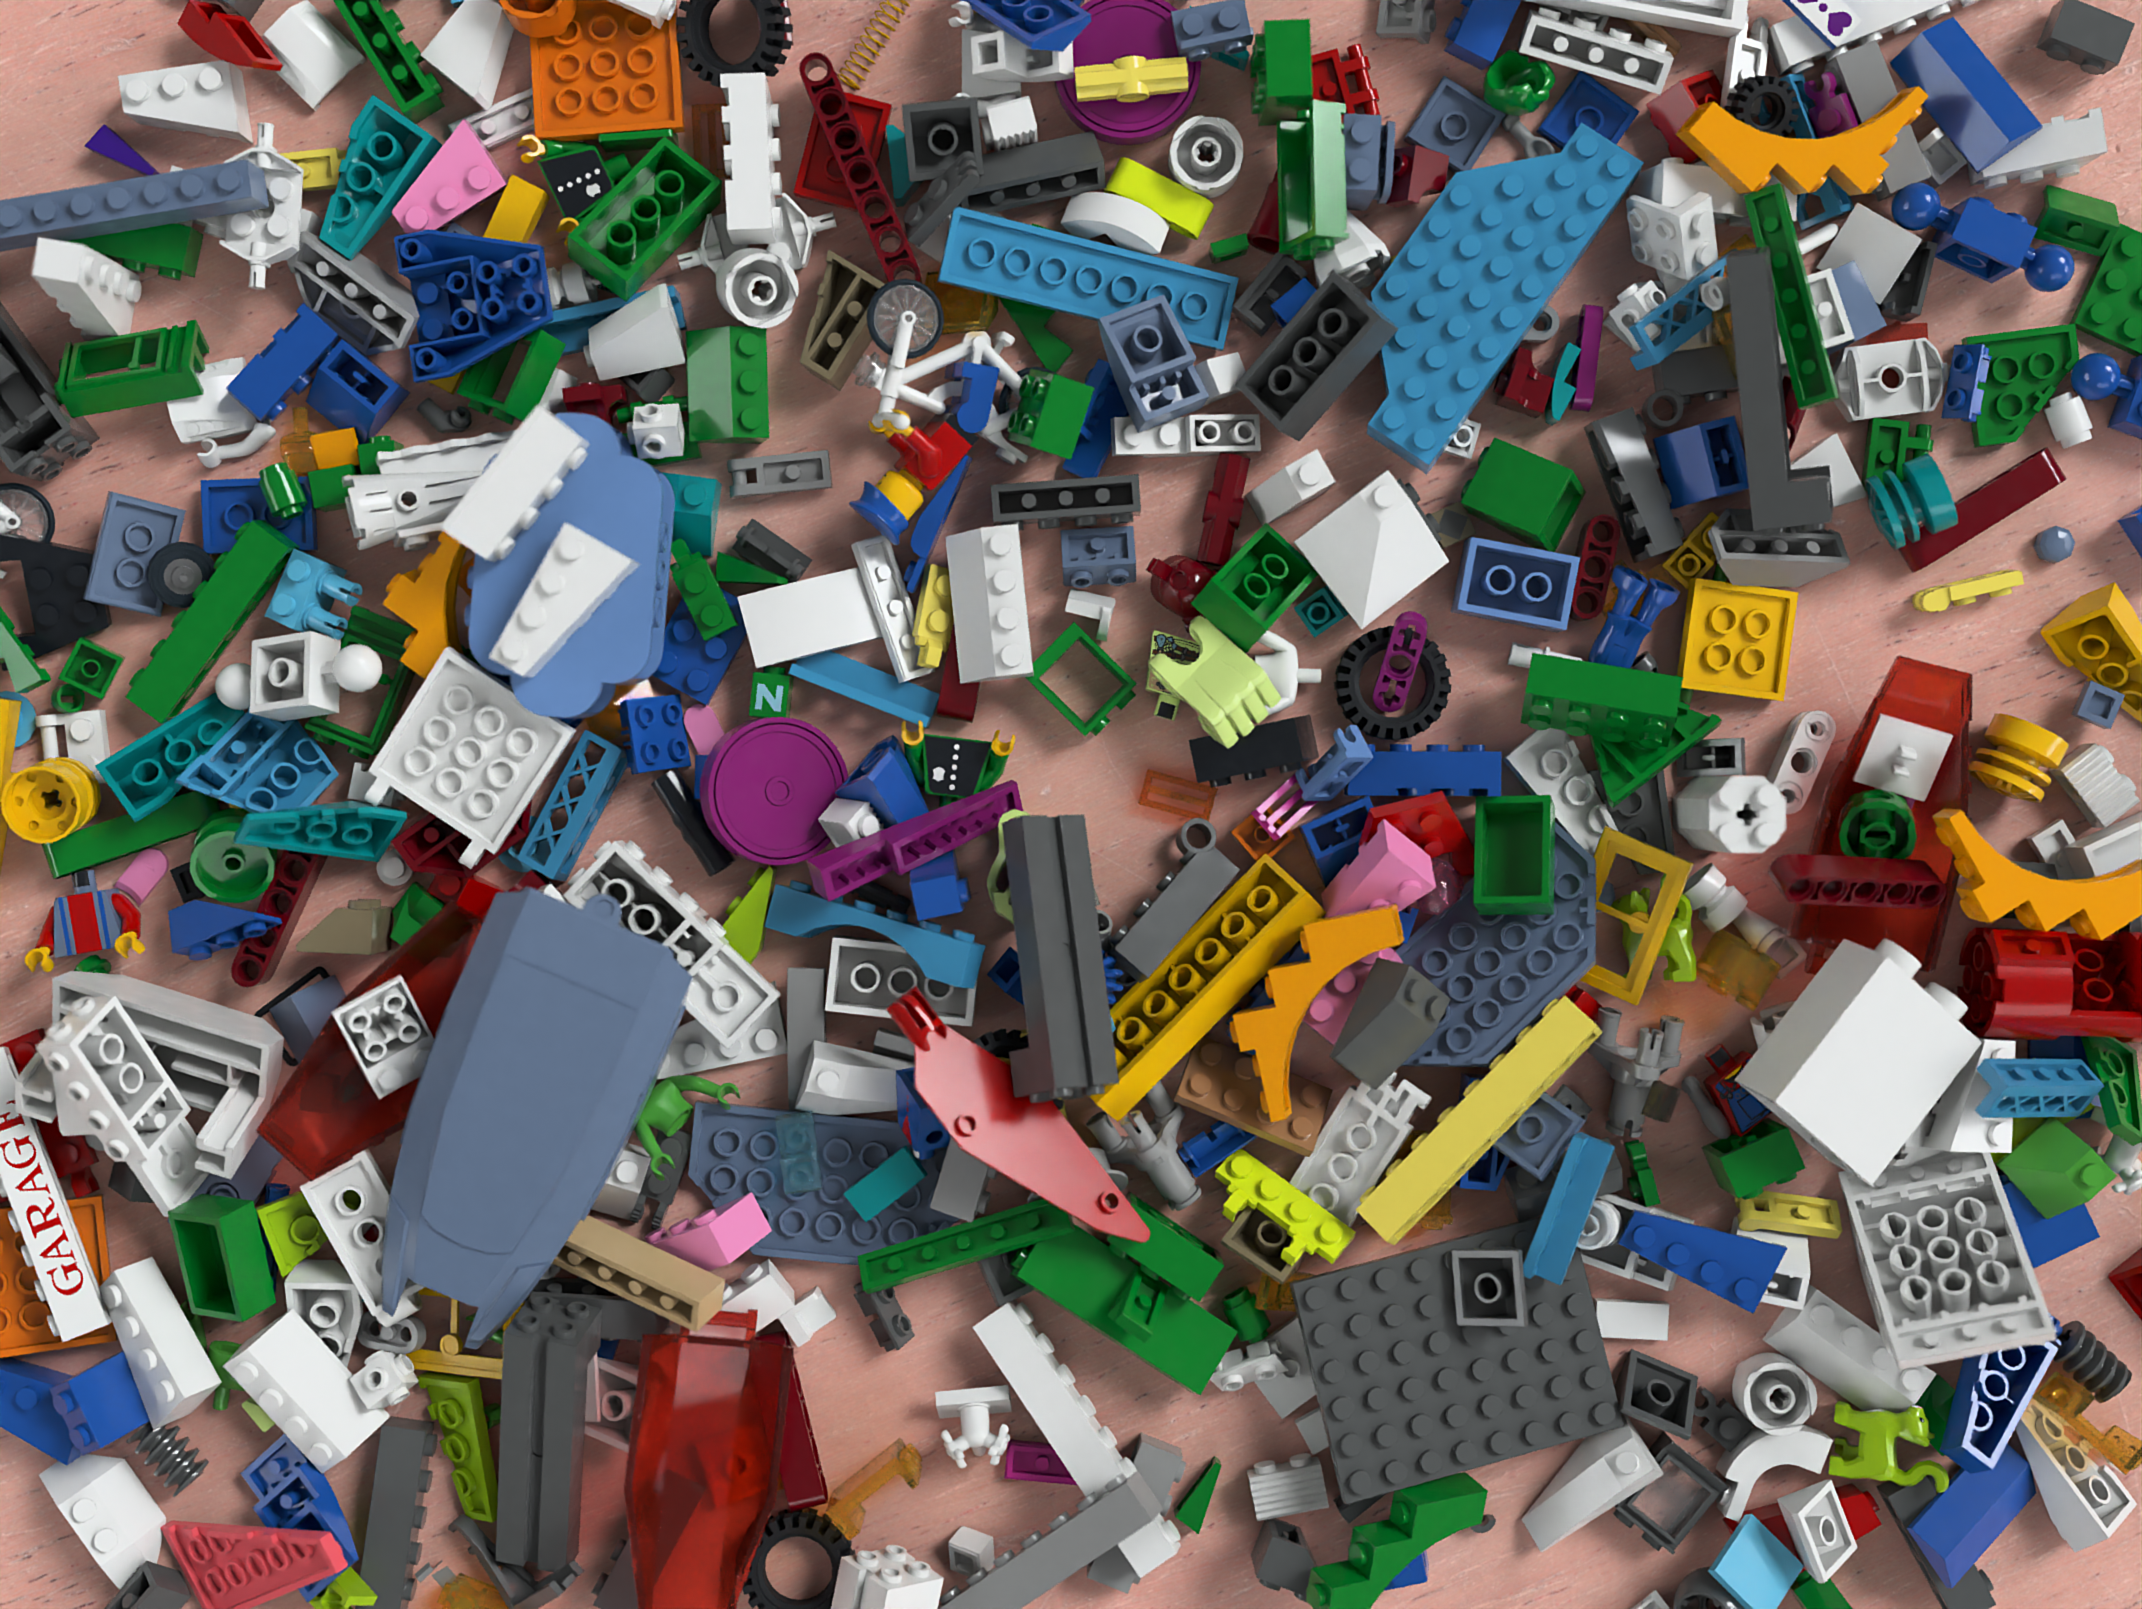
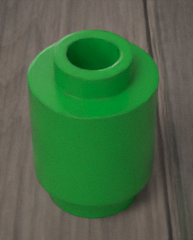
M286 462L273 464L258 473L261 478L259 486L273 517L281 516L282 520L285 521L296 518L304 513L302 508L308 504L295 471L289 469Z
M1247 1286L1232 1291L1222 1299L1225 1306L1223 1312L1232 1328L1238 1331L1236 1335L1240 1342L1248 1340L1249 1344H1254L1269 1334L1267 1329L1271 1326V1322L1254 1292L1250 1293Z

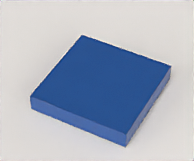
M1579 70L1536 132L1562 150L1579 125L1583 123L1617 145L1640 111L1588 74Z

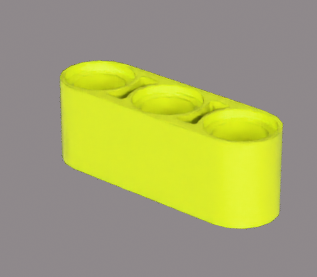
M1125 157L1119 159L1106 184V188L1103 190L1104 193L1119 195L1148 207L1161 216L1170 225L1169 228L1194 240H1197L1214 208V204L1205 197Z

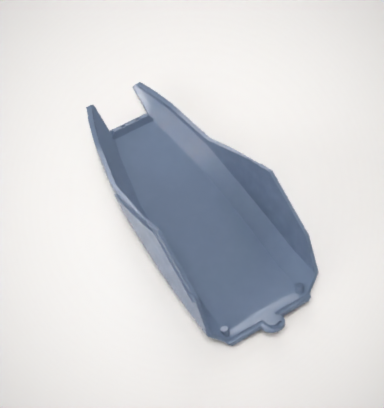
M525 887L520 892L496 893L464 970L444 1011L412 1098L399 1142L402 1144L389 1198L382 1256V1308L391 1317L395 1314L409 1278L413 1282L467 1305L478 1307L464 1347L480 1348L504 1325L529 1296L569 1239L579 1221L585 1220L616 1166L652 1093L686 1006L684 1005L693 977L673 957V951L669 947L619 926L622 914L618 902L611 896L604 894L595 895L587 900L581 910L533 888Z

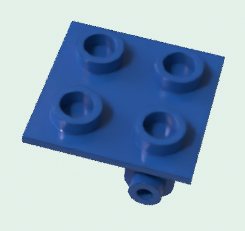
M680 694L626 699L620 702L621 709H618V713L620 714L622 728L628 727V730L621 731V735L630 736V741L623 742V746L631 745V749L625 750L628 763L626 766L631 768L632 775L691 766Z

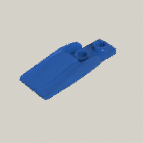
M967 455L963 457L918 519L911 536L910 545L913 552L920 557L917 562L911 560L903 578L904 581L909 582L906 590L911 593H915L925 567L933 553L971 464L972 457Z

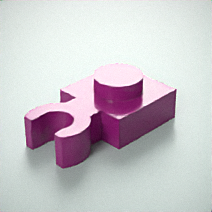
M1832 72L1821 74L1824 82V87L1821 91L1817 89L1814 80L1804 83L1806 95L1814 99L1817 105L1809 109L1808 112L1819 139L1834 136L1859 125L1847 94L1835 95L1834 91L1837 81Z

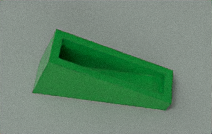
M717 551L716 579L719 582L766 585L788 584V578L728 553Z
M1215 1456L1174 1510L1175 1517L1197 1534L1200 1532L1221 1469V1462Z

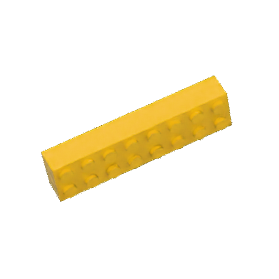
M1266 853L1189 929L1149 978L1141 983L1137 982L1110 1009V1015L1116 1027V1030L1113 1032L1119 1083L1104 1086L1105 1093L1089 1095V1097L1117 1122L1300 940V932L1304 931L1303 925L1309 921L1321 919L1326 913L1315 899Z

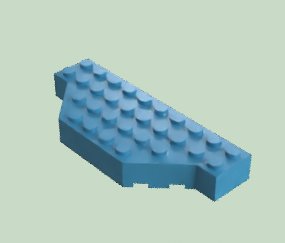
M1581 123L1560 153L1456 172L1371 291L1370 301L1398 330L1378 352L1384 378L1386 399L1369 421L1367 435L1425 474H1428L1640 174L1644 162Z

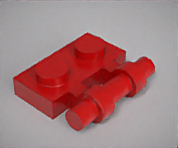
M1361 44L1347 47L1350 60L1341 62L1337 48L1311 55L1313 88L1311 100L1346 104V113L1355 114L1354 108L1363 107L1366 115H1380L1377 102L1380 100L1377 88L1372 87L1368 73L1371 66L1368 57L1363 55ZM1354 75L1359 92L1350 94L1345 76Z

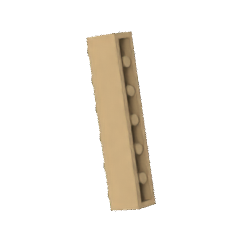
M588 1215L584 1221H579L575 1230L552 1262V1264L694 1332L702 1328L722 1309L725 1279Z

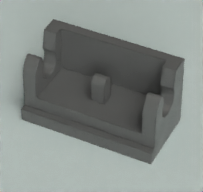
M1926 241L1919 244L1881 305L1876 303L1883 317L1909 322L1921 315L1938 243Z
M1278 251L1233 305L1232 313L1262 337L1276 321L1271 305L1304 277L1309 280L1306 277L1308 273L1287 254H1280Z

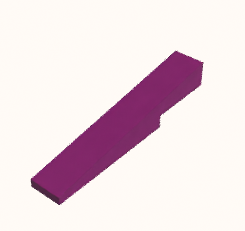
M1014 780L1007 781L806 859L814 890L830 902L892 870L902 875L998 827L999 820L1004 813L1013 809L1023 811L1017 782Z

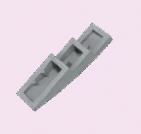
M787 968L789 1110L804 1111L795 1109V1104L813 1040L827 1043L825 1011L826 968Z

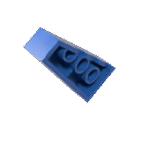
M1367 744L1374 758L1344 787V795L1423 796L1442 791L1445 796H1501L1502 752H1485V745H1463V752L1448 751V745H1426V751H1412L1411 744H1390V751H1375V744Z
M2048 1341L2045 1342V1345H2027L1964 1357L1940 1451L1970 1474L1993 1470L2058 1348Z
M12 1357L0 1358V1427L65 1465H69L79 1458L81 1453L71 1442L70 1430L63 1416L56 1411L53 1405V1396L49 1390L73 1377V1375Z

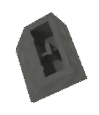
M1276 1518L1264 1520L1251 1554L1256 1578L1260 1579L1259 1582L1272 1590L1279 1591L1282 1587L1293 1591L1295 1597L1306 1602V1590L1309 1584L1311 1568L1318 1566L1301 1528Z

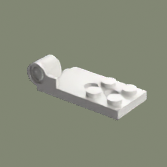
M368 1148L301 1185L302 1193L372 1316H376L378 1321L388 1328L422 1309V1301L418 1291L423 1289L424 1286L413 1282L409 1278L394 1316L391 1317L382 1308V1256L391 1188ZM347 1190H354L360 1195L361 1205L358 1209H349L344 1204L343 1196ZM370 1222L378 1227L379 1238L377 1241L370 1242L362 1236L361 1229L364 1223Z

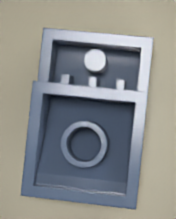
M1164 294L1099 318V330L1114 379L1138 433L1199 410L1204 406L1209 395L1193 365L1196 356Z

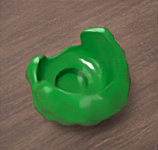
M1509 49L1501 57L1493 61L1485 74L1483 83L1484 101L1492 108L1512 116L1533 113L1539 108L1541 103L1550 97L1549 91L1555 83L1553 70L1545 61L1528 62V56Z

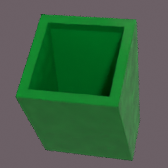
M1494 437L1490 447H1485L1479 457V468L1475 476L1465 483L1461 492L1462 500L1460 503L1469 514L1539 550L1555 552L1586 491L1573 470Z

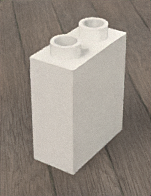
M1843 939L1739 1073L1735 1081L1829 1162L1873 1185L1982 1042L1959 1022L1968 1010L1964 1002L1934 982H1929L1923 989L1912 979L1920 969L1921 964L1905 949L1890 940L1882 939L1873 951Z

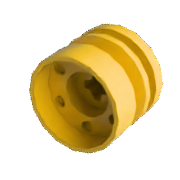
M1995 714L1984 738L1997 747V749L1978 748L1975 756L1984 763L1971 761L1967 772L1984 783L1986 787L1999 794L2013 799L2041 803L2045 792L2036 785L2049 787L2051 778L2038 768L2041 766L2058 769L2069 744L2056 734L2031 722L2011 715Z
M50 757L15 773L5 784L1 796L2 815L10 829L21 838L35 843H53L86 826L97 814L101 802L100 785L93 772L80 761L68 757ZM55 790L60 792L58 795V799L62 801L60 803L56 801L57 794L53 792Z

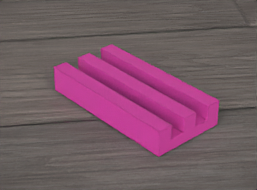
M1295 773L1251 812L1253 817L1274 841L1288 831L1318 802L1306 801L1276 829L1272 824L1302 797L1303 791L1299 788L1273 814L1266 818L1263 813L1296 782L1299 785Z

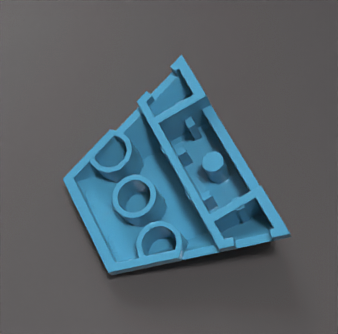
M249 706L248 712L204 756L200 755L176 779L175 783L250 812L259 813L311 806L339 774L315 739L308 736L298 719L287 721L269 719L250 713Z

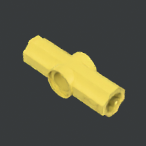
M1127 56L1114 60L1112 64L1074 67L1077 102L1115 98L1119 102H1138L1149 98L1150 95L1188 92L1189 88L1186 57L1146 60L1142 56Z

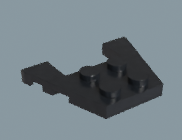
M0 533V562L20 560L22 564L35 632L15 635L22 644H28L35 655L32 659L45 655L77 641L80 637H86L112 624L109 605L83 599L94 551L55 542L46 543L27 539L26 536L17 534L8 535ZM2 663V671H8L6 663Z

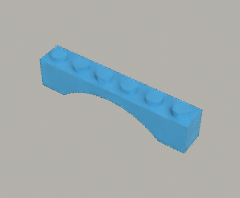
M791 880L789 886L775 885L764 927L795 937L813 938L826 931L845 926L870 928L888 936L902 946L918 963L927 978L959 988L975 987L986 945L974 942V934L953 929L952 935L940 931L941 924L927 920H920L919 925L908 922L909 915L887 909L886 915L875 912V904L856 899L854 905L843 902L844 895L828 902L821 895L811 892L812 885Z

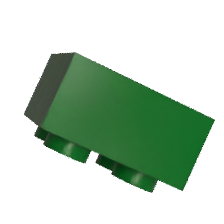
M80 637L58 679L100 699H104L126 657L85 637Z

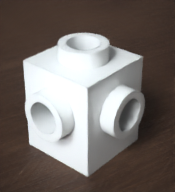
M1652 280L1640 288L1634 283L1617 296L1620 303L1609 311L1617 327L1626 335L1634 347L1638 346V343L1630 332L1629 327L1666 300L1664 293L1656 287ZM1673 310L1672 320L1677 316V314H1676V312H1675L1674 310ZM1650 323L1644 327V330L1651 337L1661 330L1662 326Z
M679 403L647 404L634 407L633 422L627 423L629 444L636 445L638 459H662L671 456H683L685 432Z
M383 1350L369 1356L364 1361L366 1366L350 1378L351 1383L368 1410L386 1408L388 1405L394 1406L402 1402L410 1395L408 1390L419 1382L413 1372L414 1365L409 1357L405 1354L385 1352Z

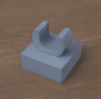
M2086 681L2071 715L2103 729H2111L2125 695L2096 682Z

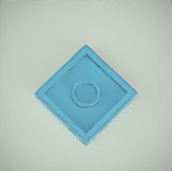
M1747 1514L1743 1517L1708 1572L1745 1609H1777L1804 1565L1753 1514Z

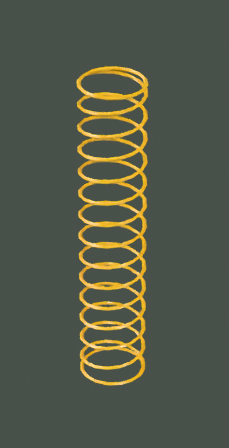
M886 0L888 3H880V8L882 9V11H875V16L877 19H870V24L872 27H865V32L868 36H860V40L863 44H855V49L858 51V53L850 52V57L853 61H845V65L848 69L841 68L840 73L837 74L840 80H842L844 83H846L854 89L860 90L861 88L857 83H855L853 80L845 76L841 72V70L849 71L855 74L858 78L862 79L863 81L866 80L861 75L855 73L847 65L846 62L855 63L869 73L870 70L864 67L863 65L859 64L852 57L851 54H858L864 57L870 63L875 64L873 60L863 55L857 49L856 45L864 46L874 54L880 56V54L877 51L868 47L862 41L861 37L869 38L873 40L875 43H877L879 46L886 48L885 45H883L881 42L872 38L868 34L866 29L868 28L875 30L883 37L890 40V37L885 33L877 30L871 23V21H878L890 30L895 31L893 27L880 20L876 12L884 13L895 22L900 23V21L897 18L888 14L882 8L881 4L890 5L896 11L905 15V12H903L898 7L892 5L888 0ZM899 0L904 5L910 7V4L905 0ZM840 76H843L849 83L843 80Z

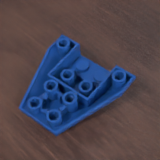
M424 230L394 236L398 271L410 279L412 295L419 313V319L416 323L419 343L409 345L413 380L415 383L452 377L554 320L544 249L541 245L436 230Z

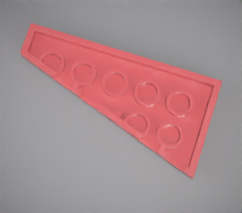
M173 1520L160 1527L202 1609H250L334 1575L348 1566L342 1555V1549L335 1541L331 1532Z

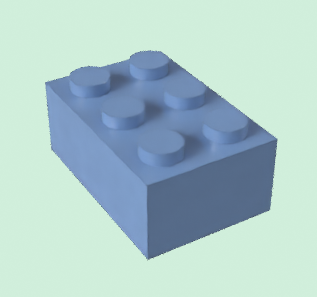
M1470 537L1464 541L1451 613L1557 633L1567 630L1580 557Z

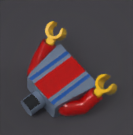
M94 870L71 873L75 895L55 898L54 906L49 910L35 949L29 951L25 956V964L31 972H34L36 965L41 962L42 969L45 972H50L54 968V963L49 956L53 954L55 958L115 948L118 953L127 959L129 957L128 951L131 947L138 954H141L145 951L144 944L138 940L141 936V913L125 895L120 894L117 888L98 891Z

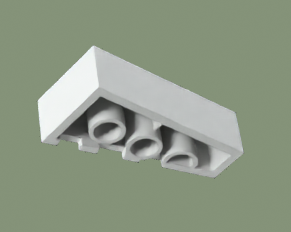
M1664 158L1660 164L1641 172L1629 189V197L1637 195L1672 209L1701 191L1710 194L1712 197L1714 224H1722L1726 222V219H1730V226L1751 227L1743 196L1749 193L1738 194L1704 161L1690 165L1684 164V159ZM1769 172L1772 176L1763 188L1779 183L1780 181L1771 172ZM1784 186L1794 222L1796 221L1797 195L1792 194Z
M38 237L32 276L49 297L56 298V306L60 311L71 315L69 322L73 327L82 329L80 334L82 338L90 341L130 334L135 302L139 301L142 292L139 275L85 245Z
M564 523L489 657L521 676L533 678L567 642L566 640L579 627L583 626L605 599H608L618 589V585L629 574H632L640 564L575 526Z
M153 1257L113 1271L99 1288L154 1430L191 1414L222 1381Z

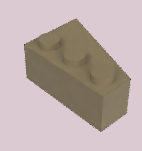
M828 250L827 266L823 282L819 285L817 293L819 298L814 317H811L800 363L811 374L841 391L873 340L867 325L868 306L873 295L885 283ZM893 290L884 294L876 307L874 319L877 332L898 300Z

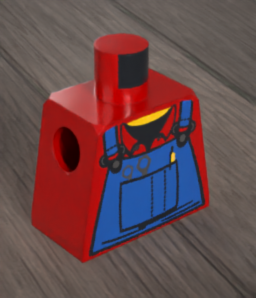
M1719 1044L1710 1049L1704 1056L1715 1072L1708 1076L1703 1083L1715 1106L1726 1117L1731 1133L1742 1137L1772 1112L1735 1081L1753 1055L1746 1051H1741L1732 1057L1723 1044Z

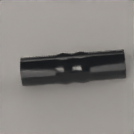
M678 768L669 771L651 784L671 815L674 825L681 831L683 839L692 848L709 877L719 873L736 861L732 853L711 832L704 818L701 803L698 799H694V793Z

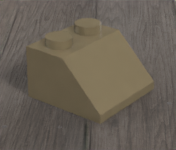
M381 899L349 900L347 907L333 910L296 945V952L373 955L391 950L390 935L393 907L381 906Z

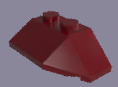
M532 800L499 851L493 854L486 849L479 863L474 865L472 869L459 862L460 857L472 839L431 812L390 842L413 872L469 878L529 834Z

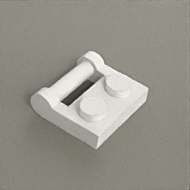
M105 710L35 716L36 728H40L44 760L50 757H59L56 726L65 725L68 758L80 761L89 768L99 784L106 783L95 765L110 757Z

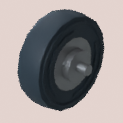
M176 542L167 544L155 553L149 562L147 576L151 590L159 600L169 606L188 608L195 601L192 595L196 588L203 581H209L216 570L213 568V559L202 548L192 543Z

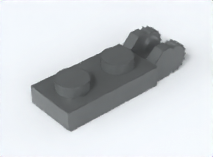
M679 1129L671 1137L658 1131L656 1141L662 1152L672 1158L675 1169L669 1164H661L657 1170L663 1174L665 1180L660 1181L654 1176L650 1160L640 1194L629 1221L638 1224L644 1214V1207L649 1197L660 1201L651 1221V1229L656 1230L662 1226L669 1205H672L690 1157L692 1133Z

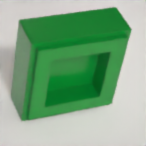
M1246 233L1211 243L1208 250L1211 262L1217 264L1246 255L1249 248Z

